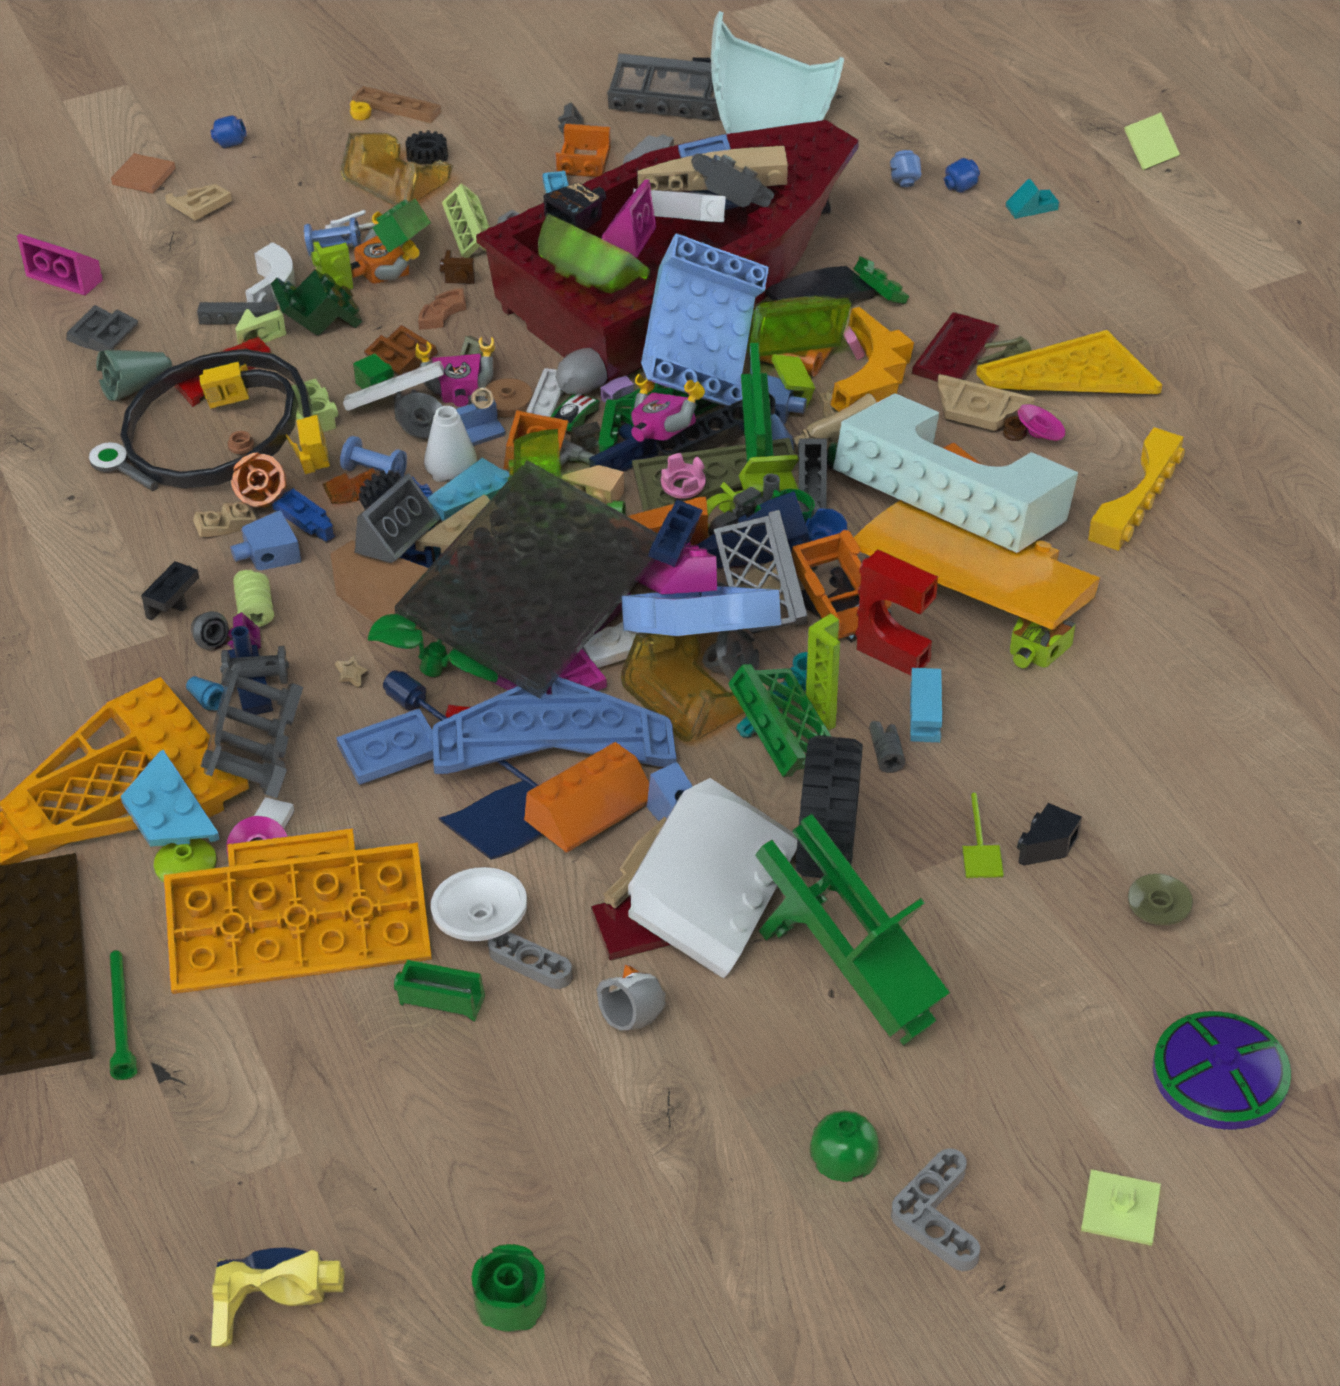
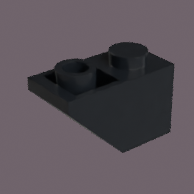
M1047 803L1041 813L1037 812L1034 815L1029 832H1023L1017 844V849L1020 850L1018 863L1026 866L1066 858L1079 838L1082 816Z

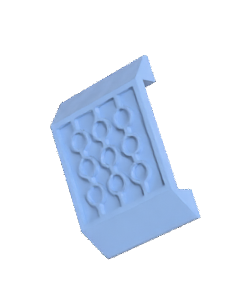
M676 233L659 266L641 362L647 380L687 393L684 390V386L688 380H693L695 383L698 381L705 390L702 399L725 407L741 401V374L743 372L755 297L765 291L769 267Z

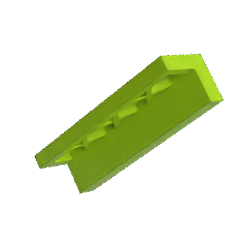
M831 613L811 625L808 629L806 695L829 731L836 727L840 642L838 641L839 619Z

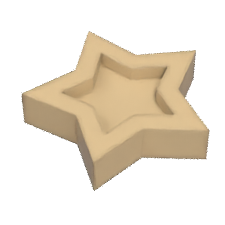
M354 655L348 661L337 660L335 663L340 672L339 682H350L359 688L361 676L368 670L358 665Z

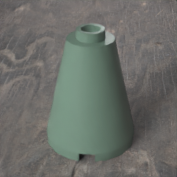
M106 349L98 353L96 361L97 371H102L103 379L99 380L104 395L110 401L120 400L141 390L147 383L172 367L170 358L163 352Z

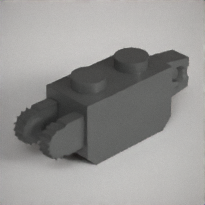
M702 153L693 154L694 156L691 159L694 170L696 169V171L704 175L703 178L708 190L720 196H726L725 199L741 207L749 206L751 202L764 207L769 206L774 193L761 183L755 170L747 166L744 169L736 166V161L724 154L722 158L715 154L713 159Z

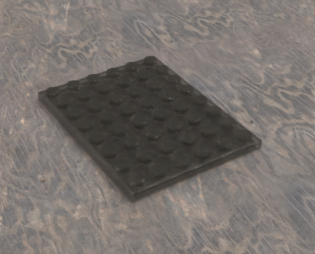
M526 460L395 605V613L407 618L419 628L534 696L541 698L620 604L622 596L630 592L655 562L656 559L649 557L648 554L658 533Z

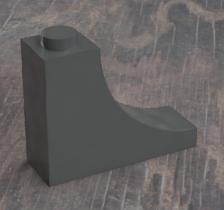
M800 438L798 442L799 490L806 492L813 498L815 502L813 516L818 509L826 508L827 439ZM799 501L801 512L810 511L805 504Z

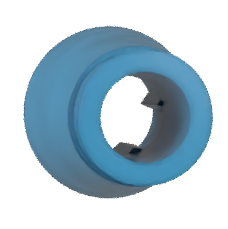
M197 676L191 677L186 684L187 691L204 709L218 710L224 687L219 683Z

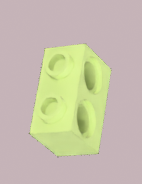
M316 379L305 381L304 384L311 398L313 416H318L323 432L336 429L335 417H338V411L335 403L329 401L326 388H321ZM292 385L298 401L296 420L304 418L301 397L296 385Z

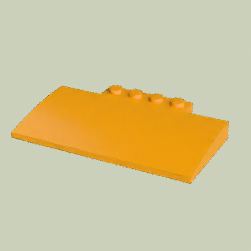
M902 500L880 513L854 536L855 541L860 547V552L871 556L879 549L938 576V584L1051 630L1094 599L1100 577L1057 561L1060 550L1053 548L1046 541H1035L1016 553Z
M353 828L227 844L228 867L164 875L172 994L403 964L407 960L417 962L432 960L418 842L355 850Z

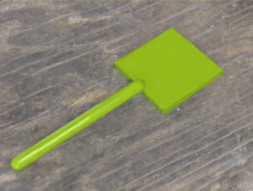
M973 792L971 800L977 846H962L966 878L1004 877L1000 845H983L977 794Z

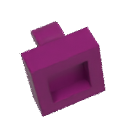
M242 612L234 616L233 628L237 626L247 627L251 645L256 644L257 649L261 648L260 628ZM231 628V629L228 631V636H229L231 639H232L231 631H232L233 628ZM233 640L228 642V646L234 649Z

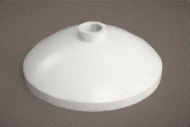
M487 867L467 869L450 876L438 886L431 900V913L438 928L451 937L466 941H485L507 933L521 921L527 908V896L523 884L506 871Z

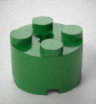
M517 1244L499 1245L492 1248L493 1252L484 1258L482 1255L473 1267L471 1281L476 1312L481 1323L487 1327L500 1331L529 1330L536 1325L547 1302L544 1266L527 1247Z

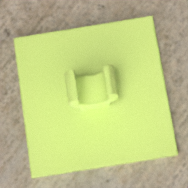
M1162 113L1124 127L1142 170L1180 155Z
M1091 1169L1081 1231L1152 1246L1161 1184Z

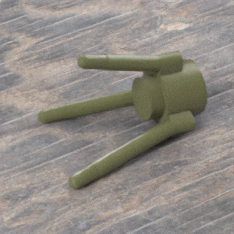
M1022 336L1011 340L986 343L985 348L1007 347L1005 350L988 355L977 362L982 364L1002 356L1007 358L1031 351V346Z

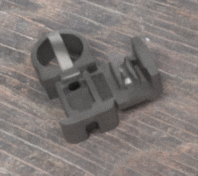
M751 486L733 496V502L736 504L735 509H733V512L727 511L714 518L708 529L709 536L714 534V529L739 523L737 519L743 515H746L747 518L753 515L756 509L754 500L761 497V493Z

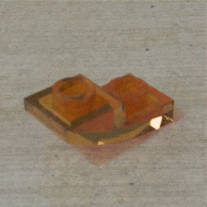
M372 468L351 479L348 478L345 472L323 483L322 486L331 504L359 501L361 485L366 486L364 481L366 479L371 481V475L376 474V472Z

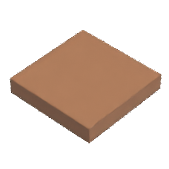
M134 153L111 177L112 185L153 194L176 169L175 162Z

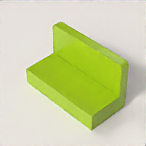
M773 354L771 361L784 387L788 390H794L793 396L806 398L807 409L815 386L800 357Z
M783 455L750 458L738 475L743 490L752 486L761 493L762 497L763 478L767 474L779 476V492L790 488L798 489L792 474V469L799 461L798 456Z

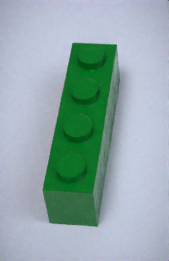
M416 198L410 202L404 199L376 218L378 224L372 228L387 251L391 252L428 226L431 221Z

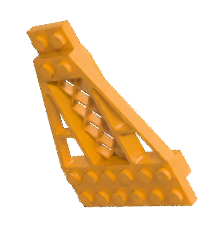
M161 677L156 678L107 702L0 801V866L19 863L32 856L47 854L70 842L137 830L138 827L131 816L121 817L128 813L122 804L121 795L146 768L147 763H150L162 750L165 751L208 818L224 811V801L249 789L248 780L218 769H214L212 776L204 774V768L200 767L208 747L210 735ZM112 718L126 736L98 750L92 749L86 740ZM78 748H81L86 756L55 770ZM127 760L139 762L138 767L125 765ZM100 774L112 775L111 780H101L99 776ZM121 776L133 777L131 783L119 782ZM73 787L85 788L83 794L71 793ZM94 789L106 790L104 796L92 795ZM115 791H116V792H122V793H120V794H118V795L112 797ZM46 800L58 802L56 808L44 807ZM66 803L79 804L76 810L64 809ZM87 805H93V806H94V807H92V808H90V809H88V810L85 811ZM59 819H68V820H66V821H64V822L58 824Z

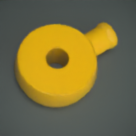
M355 100L350 102V114L353 119L366 120L371 116L369 104L365 102L356 103Z

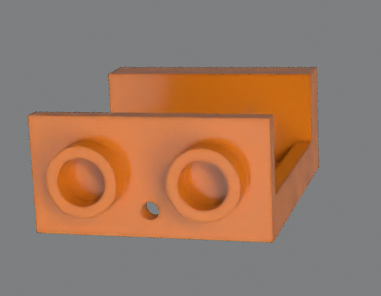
M565 124L564 144L561 153H556V172L566 171V175L588 177L602 175L611 148L610 127ZM576 149L597 151L596 155L574 153Z

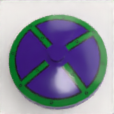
M1205 1011L1178 1019L1167 1027L1160 1036L1153 1058V1076L1164 1099L1186 1118L1201 1125L1217 1129H1244L1265 1122L1277 1113L1283 1105L1291 1082L1290 1062L1280 1042L1258 1023L1229 1012Z

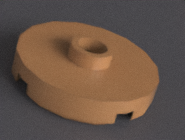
M498 379L490 382L485 387L493 394L498 417H514L516 410L526 412L533 397L532 388L519 379Z

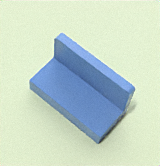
M494 399L492 405L486 409H478L473 404L456 409L473 446L506 435L505 429L497 419V406Z

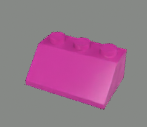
M645 179L622 206L618 214H616V217L609 224L605 233H603L602 246L606 249L607 258L637 257L655 230L656 222L649 179Z
M23 234L17 235L27 277L84 296L103 281L99 260Z
M689 542L681 553L675 567L654 559L639 576V583L660 594L717 591L716 556L707 553V549H699L698 545H691V542Z

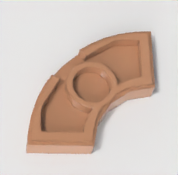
M463 288L439 294L429 305H424L418 318L419 330L443 328L449 316L466 310Z

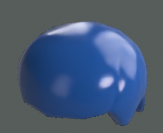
M818 509L806 521L810 542L847 530V521L844 516L834 509Z

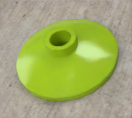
M190 839V844L178 845L169 843L157 852L154 858V870L157 877L164 882V875L213 869L217 862L214 848L202 839Z

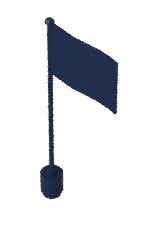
M394 670L384 679L383 689L386 691V695L406 710L411 711L422 706L441 721L447 718L425 702V686L406 672ZM505 760L497 762L522 781L496 790L460 811L438 817L440 822L490 860L513 853L543 836L542 833L524 820L526 794L539 785Z

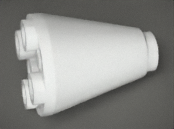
M442 406L436 410L424 458L425 468L432 475L433 480L444 482L447 479H454L477 462L476 451L457 410L452 406Z

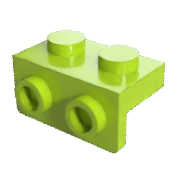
M318 241L313 242L314 252H311V259L314 267L323 275L325 273L329 274L340 287L344 285L348 289H353L347 244L342 243L321 248Z

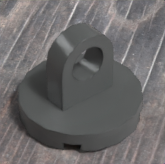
M748 629L720 631L717 642L708 647L703 655L704 666L714 673L724 672L730 680L741 665L751 664L754 670H757L759 667V651L754 649L752 642H755V638Z

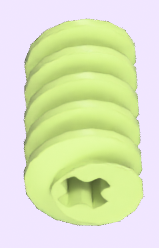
M253 570L239 571L233 579L237 613H244L258 627L270 623L273 620L274 611L268 577Z

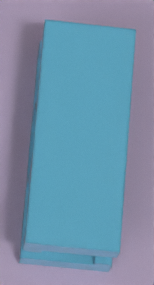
M912 668V681L910 684V741L940 742V728H942L941 669Z

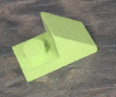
M246 309L236 327L238 345L256 337H259L265 343L286 335L284 316L281 311L276 310L256 318L249 309Z

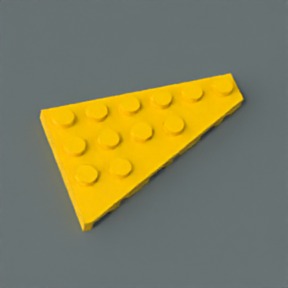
M1108 330L978 365L976 375L987 386L997 389L1159 394L1163 386Z

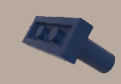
M626 423L619 430L620 437L625 441L590 457V467L601 465L625 472L632 468L633 460L657 456V440L645 438L643 441H637L631 432L634 426Z
M245 626L233 628L231 635L234 649L229 650L231 658L259 656L257 645H251L248 628ZM265 677L248 678L267 685ZM237 687L243 711L254 715L273 711L271 699Z

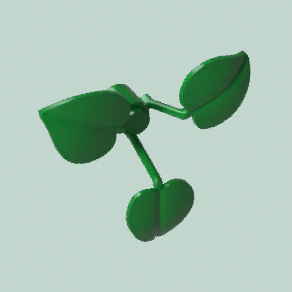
M438 582L430 587L429 599L435 605L447 608L437 642H431L425 648L422 631L415 629V622L403 615H384L372 625L369 631L368 641H379L402 649H413L419 645L418 658L421 659L419 669L429 677L440 676L443 667H447L450 661L454 666L465 672L497 683L498 660L493 651L482 645L466 643L462 646V649L454 647L447 655L446 647L442 644L452 610L468 614L475 608L476 596L466 586L455 585L451 582Z

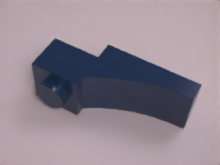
M677 499L672 510L666 516L648 556L675 567L687 543L690 542L699 524L703 510Z

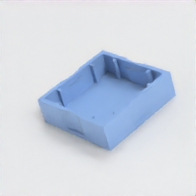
M717 586V591L675 594L655 592L621 596L623 628L625 631L682 636L781 625L779 590Z

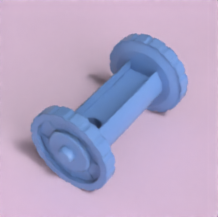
M356 217L350 218V226L313 231L311 224L304 225V237L309 256H311V252H314L313 242L317 241L321 247L353 243L355 248L361 244V232Z
M350 436L344 443L340 455L342 469L352 471L359 464L378 471H385L386 475L388 470H391L394 474L397 472L401 477L404 476L407 466L406 452L396 449L392 452L391 456L367 450L362 448V440L356 436Z

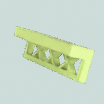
M461 183L442 204L461 256L469 258L481 247L477 244L476 234L487 230L490 226L478 196ZM460 212H462L460 219L457 220ZM465 225H467L465 233H462Z

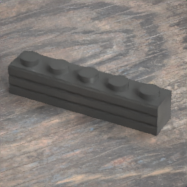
M199 302L197 310L199 324H238L246 309H249L257 318L278 310L277 302Z

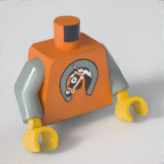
M375 212L372 216V222L375 225L378 224L376 218L382 215L380 212ZM370 229L364 241L354 249L355 262L350 263L352 278L364 275L372 284H377L409 275V259L418 258L419 249L412 240H407L403 243L402 248L398 246L391 252H388L375 231Z

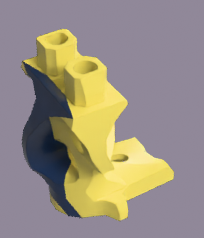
M287 1247L254 1251L241 1259H219L212 1286L214 1304L211 1346L226 1347L232 1344L235 1313L245 1297L251 1292L262 1291L273 1301L286 1306L312 1305L324 1301V1292H343L344 1269L341 1268L340 1261H323L317 1251L310 1250L307 1252Z

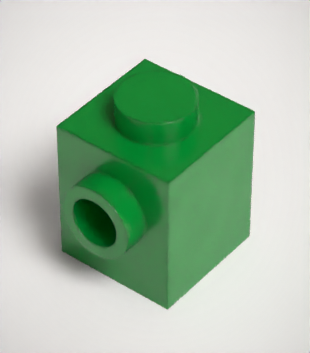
M375 353L353 363L355 383L361 389L394 377L391 365L385 363Z

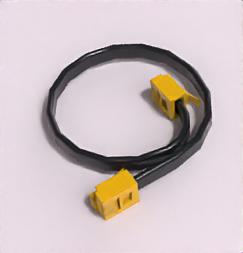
M249 349L215 352L170 367L143 386L124 413L120 437L133 467L157 481L158 484L182 489L221 485L231 481V479L233 480V469L243 457L252 453L274 456L279 452L286 440H288L294 453L300 459L305 474L330 466L324 432L318 416H313L311 398L297 368L272 353ZM247 366L256 367V368H262V369H267V370H261V369L248 370ZM199 375L201 387L210 409L249 399L248 388H274L286 395L284 415L270 436L244 456L214 468L176 471L156 467L137 455L132 445L136 424L150 404L176 384ZM287 379L295 383L300 394L304 417L302 419L296 420L298 401ZM296 421L301 452L297 444L289 438V435L295 428Z

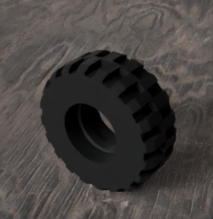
M817 735L808 740L799 825L802 819L813 814L852 866L863 744L852 738ZM797 839L796 871L804 877L822 878L824 876L823 872Z

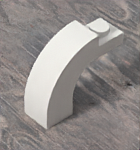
M272 242L255 253L257 272L265 277V279L245 291L247 302H277L279 306L271 287V283L277 277L285 283L289 281L295 286L293 263L290 255L282 247Z

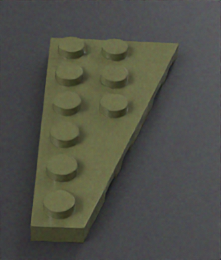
M790 438L772 440L774 456L795 455ZM745 444L681 453L684 463L693 465L694 458L696 457L701 459L704 464L703 473L706 479L705 487L698 495L685 499L668 495L661 486L662 469H667L668 457L671 455L633 460L632 468L643 512L675 504L677 499L686 501L698 497H706L707 501L714 495L723 493V489L720 487L723 482L732 490L742 486L738 475L747 464ZM686 479L677 480L674 486L682 488L683 481Z

